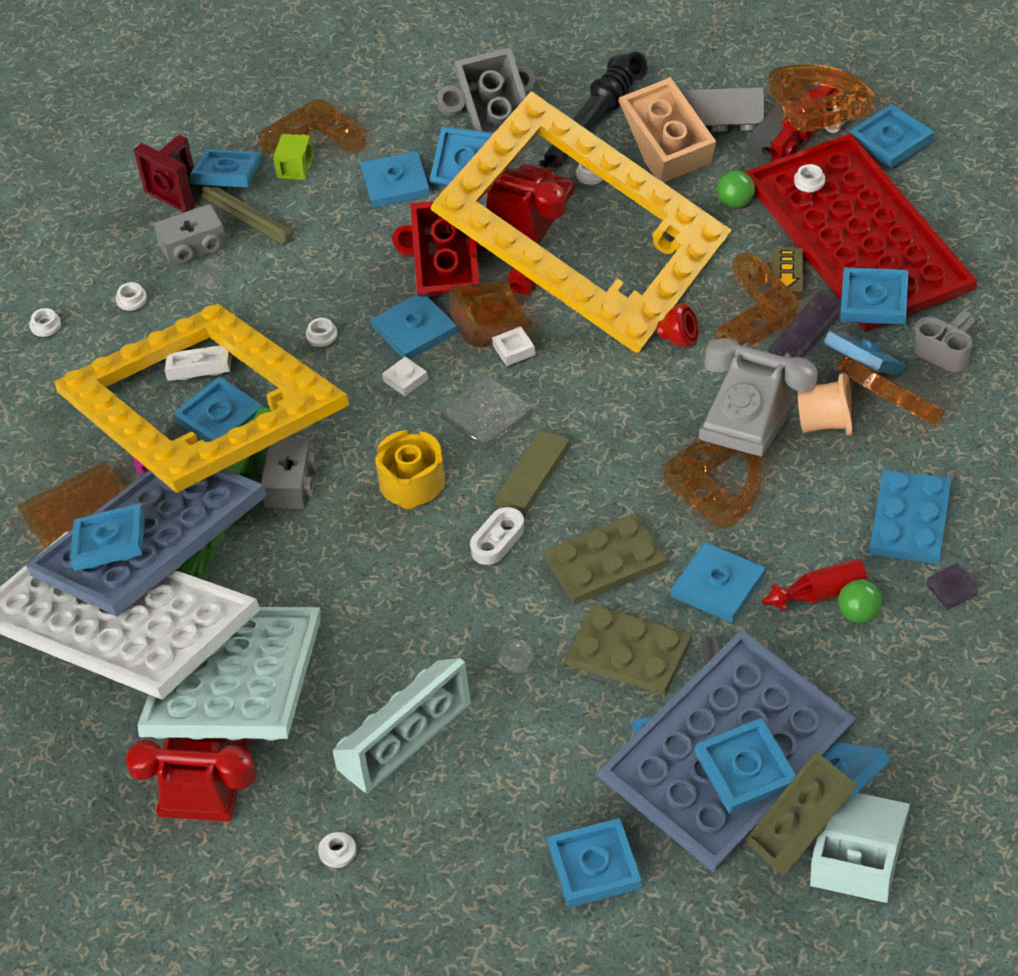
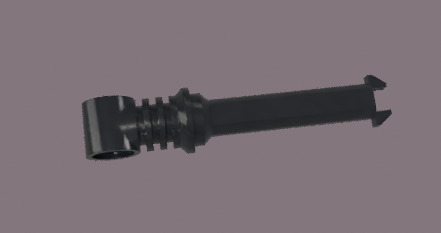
M636 51L611 57L607 64V71L600 79L592 82L590 86V99L573 120L590 131L606 110L618 108L620 106L619 97L624 96L635 81L642 80L647 74L648 66L644 55ZM552 145L544 154V160L540 161V166L547 168L550 165L553 169L561 167L569 155Z

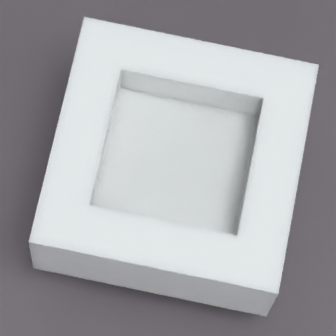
M521 326L492 337L493 347L506 366L535 356V346Z
M406 356L382 373L383 381L403 396L408 395L428 380L427 371Z

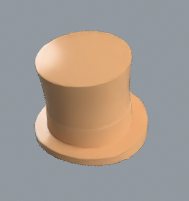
M840 373L839 379L836 382L816 384V388L813 391H797L798 412L803 434L824 429L845 428L846 436H852V390L848 374Z

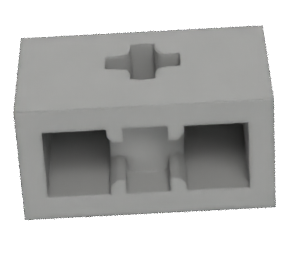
M211 204L154 223L158 243L170 266L186 262L209 252H215L227 246L223 225Z
M284 438L268 447L261 482L267 493V496L263 499L265 508L305 509L306 498L313 495L311 471L316 472L318 466L317 452H312L309 438Z

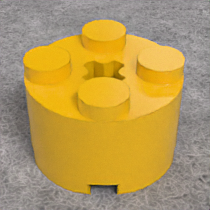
M408 430L395 432L380 442L377 448L375 464L380 491L387 500L400 505L404 509H413L418 505L430 502L445 488V471L441 446L435 437L423 431H419L418 435L408 434Z

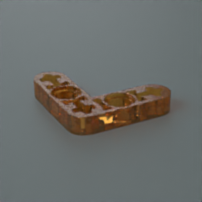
M321 99L308 102L267 126L259 133L260 146L263 151L269 153L276 151L282 134L308 135L316 129L344 151L350 153L362 151L367 145L366 132L361 126L329 102ZM296 124L302 125L301 127L295 129L289 128L290 126ZM335 124L342 125V127L335 129L329 128Z
M742 253L734 258L732 262L733 277L758 304L719 327L716 337L717 339L737 338L736 341L739 345L743 346L744 343L748 342L749 346H752L793 321L798 315V302L790 289L758 256L752 253ZM751 268H752L753 277H752L751 272H750L748 269H751ZM768 283L773 286V289L768 292L757 290V287L761 284ZM777 298H778L779 303H780L783 307H779V308H778ZM757 318L766 321L761 327L749 325L750 321Z
M845 354L837 366L838 369L848 374L858 384L937 426L945 413L938 406L888 380L875 370Z

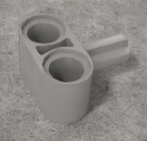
M967 311L959 313L950 324L934 317L921 318L915 324L913 344L915 354L947 371H965L970 365L972 338L967 333L975 325V319Z

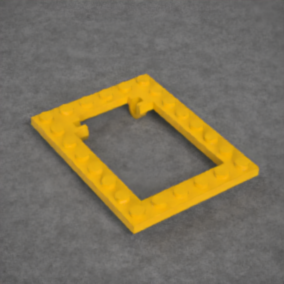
M532 91L435 199L430 209L636 353L641 351L657 330L658 322L664 320L666 313L677 304L732 231ZM537 134L662 220L661 224L652 234L653 243L664 254H672L675 250L676 253L643 295L634 290L627 298L619 292L624 282L618 278L607 292L478 203ZM665 232L675 238L673 242L665 238Z
M220 304L207 306L202 312L189 318L179 319L174 325L162 331L152 332L147 338L134 344H127L119 351L107 357L97 358L92 364L79 370L70 371L63 378L54 381L57 392L176 493L349 406L348 397L345 392ZM207 338H211L217 344L225 347L231 354L278 387V389L266 394L271 412L263 413L255 420L241 427H235L229 430L227 434L209 442L204 440L198 441L196 434L192 431L173 441L169 440L106 388L166 359L168 355L174 352L185 350Z

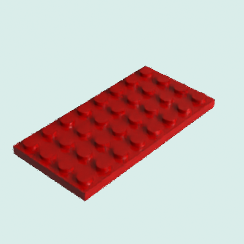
M851 133L744 172L754 182L755 195L797 248L803 249L805 258L840 302L842 300L844 267L908 270L906 316L976 290L977 280ZM813 164L821 168L825 176V184L820 190L805 192L795 186L794 176L801 166ZM857 322L864 332L885 325L881 323Z

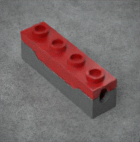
M809 67L750 134V155L770 163L797 153L803 141H809L816 126L823 124L828 112L842 98L843 93L840 91L841 78Z

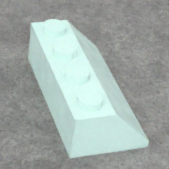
M461 658L438 660L428 669L422 670L411 684L404 690L396 692L384 707L377 713L369 715L357 730L338 742L336 748L332 750L336 769L366 794L374 789L471 704L465 661Z

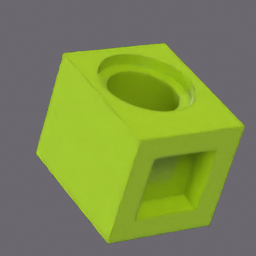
M281 135L273 156L277 178L306 180L314 157L310 136Z

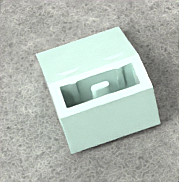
M857 793L844 807H840L827 822L823 833L818 836L811 861L810 886L887 903L910 804Z

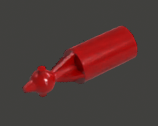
M858 558L804 573L787 590L779 587L778 583L772 584V590L768 596L762 599V604L772 605L780 608L781 611L787 610L786 605L789 600L810 602L812 604L838 597L841 589L851 581L859 579L868 580L861 560Z

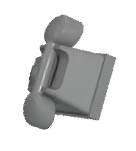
M511 47L455 61L454 67L461 90L451 85L442 87L437 94L436 103L439 111L449 117L459 115L463 111L464 106H466L474 131L495 133L527 95L533 91L535 75L528 67L516 65Z
M731 338L713 340L706 347L704 366L712 372L728 371L704 423L700 427L699 439L762 457L795 407L796 396L793 395V389L809 392L816 388L817 368L808 359L791 357L789 353L782 357L752 349L748 342L741 346L735 339Z

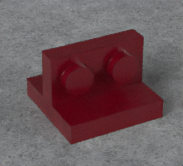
M178 135L159 151L142 142L133 150L144 192L184 213L194 209L195 206L191 193L193 184H190L189 176L194 169L188 139Z

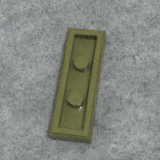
M540 429L495 496V505L502 508H515L522 515H526L570 448V439Z

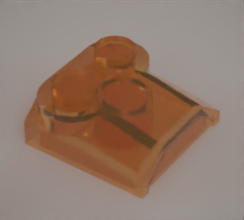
M508 281L451 286L448 295L450 314L464 340L470 345L486 347L492 343V337L520 326L523 330L531 328L532 323L527 319L511 291Z

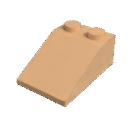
M671 77L619 97V103L644 162L657 179L664 183L711 164L716 141Z

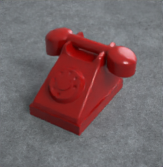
M521 164L518 168L506 169L487 191L486 208L539 244L555 219L565 214L566 203L575 191V183L571 182L569 178L554 175L551 169L538 165Z
M434 201L410 203L412 225H402L396 228L392 235V242L398 254L408 258L414 257L418 296L480 291L477 249L482 251L488 249L430 210Z
M170 737L165 740L163 749L160 748L157 742L145 739L131 746L125 756L128 772L134 779L145 780L157 774L159 802L156 811L158 817L231 822L238 789L249 787L255 782L257 777L253 756L247 750L250 738L239 740L204 738L195 740L191 738Z

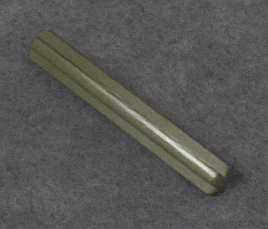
M208 185L202 188L201 197L203 200L276 242L286 245L293 240V231L290 228L216 186Z

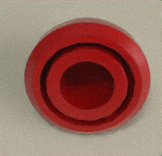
M681 303L671 308L666 313L664 320L659 321L657 324L659 337L662 340H669L678 347H693L698 339L699 328L692 308L686 303Z

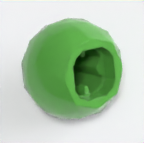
M740 170L729 171L720 178L717 184L718 198L723 205L732 209L743 208L751 202L755 194L753 180L748 174Z
M864 579L851 581L840 591L838 596L839 610L849 622L856 624L872 622L880 613L882 605L881 592L871 581Z

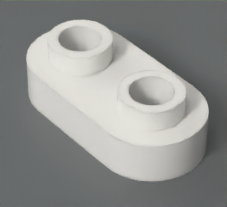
M511 507L496 510L471 538L470 548L473 559L483 565L499 562L524 533L525 526L522 513ZM512 527V529L504 530L503 528Z

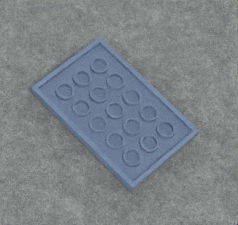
M225 469L176 493L149 470L93 513H102L141 503L145 513L142 555L127 561L119 560L103 564L94 569L86 568L74 571L70 562L72 529L26 564L30 576L118 616L129 609L144 594L154 589L170 573L180 568L185 561L202 550L221 532L227 530L231 524L246 512L252 510L257 503L267 496L263 484Z
M741 629L599 770L598 777L714 873L744 842V839L783 792L729 814L694 752L695 745L762 718L795 775H797L816 751L824 756L836 742H839L853 727L856 718Z

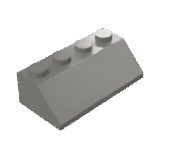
M763 87L680 90L706 127H710V132H728L729 126H740V131L742 132L754 131L764 119Z

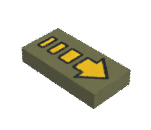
M772 247L771 299H803L802 248Z

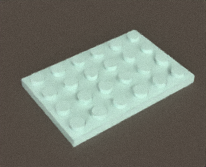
M260 607V610L244 626L234 633L164 699L148 695L137 724L139 737H153L156 739L179 737L195 740L204 738H227L230 740L258 738L270 741L288 739L321 621L320 607Z

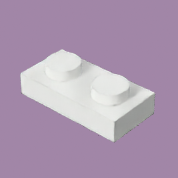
M222 345L174 352L166 358L165 374L167 381H185L193 377L205 375L218 376L225 372H230L232 354Z

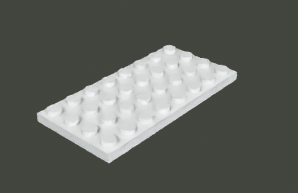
M65 532V533H64L61 537H59L56 541H58L60 538H62V537H63L65 534H67L68 532ZM26 566L0 586L1 635L159 699H164L171 693L174 688L195 671L260 610L256 598L177 570L170 573L154 589L148 591L134 602L129 609L118 616L30 576Z

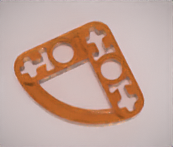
M800 64L776 68L769 74V91L796 130L809 132L869 115L874 110V92L862 80L845 71L822 65ZM802 84H820L843 92L813 100ZM794 97V98H799V99H801V100H799V101H789V100H787V99ZM828 108H839L840 110L833 112V111H828V110H826V109H828Z
M699 439L665 463L663 468L664 482L713 525L728 528L744 518L757 500L761 487L760 456ZM700 453H707L712 458L708 461H699L695 456ZM739 453L746 465L747 479L742 491L735 499L707 474ZM697 489H706L710 492L706 497H696L692 493Z

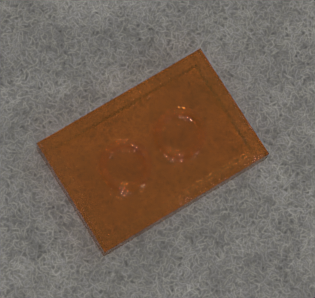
M105 461L17 505L40 544L46 549L65 532L73 529L74 519L92 515L122 492L125 487Z

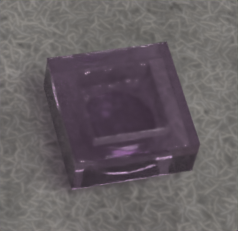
M957 563L928 577L927 587L947 610L977 595L978 586Z

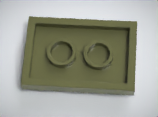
M636 513L543 550L546 562L574 605L667 567V558Z
M592 605L565 656L566 665L666 696L692 642V635Z
M816 751L744 841L773 869L784 876L790 868L797 865L802 857V853L814 838L823 833L827 822L835 812L849 801L853 790L858 784Z

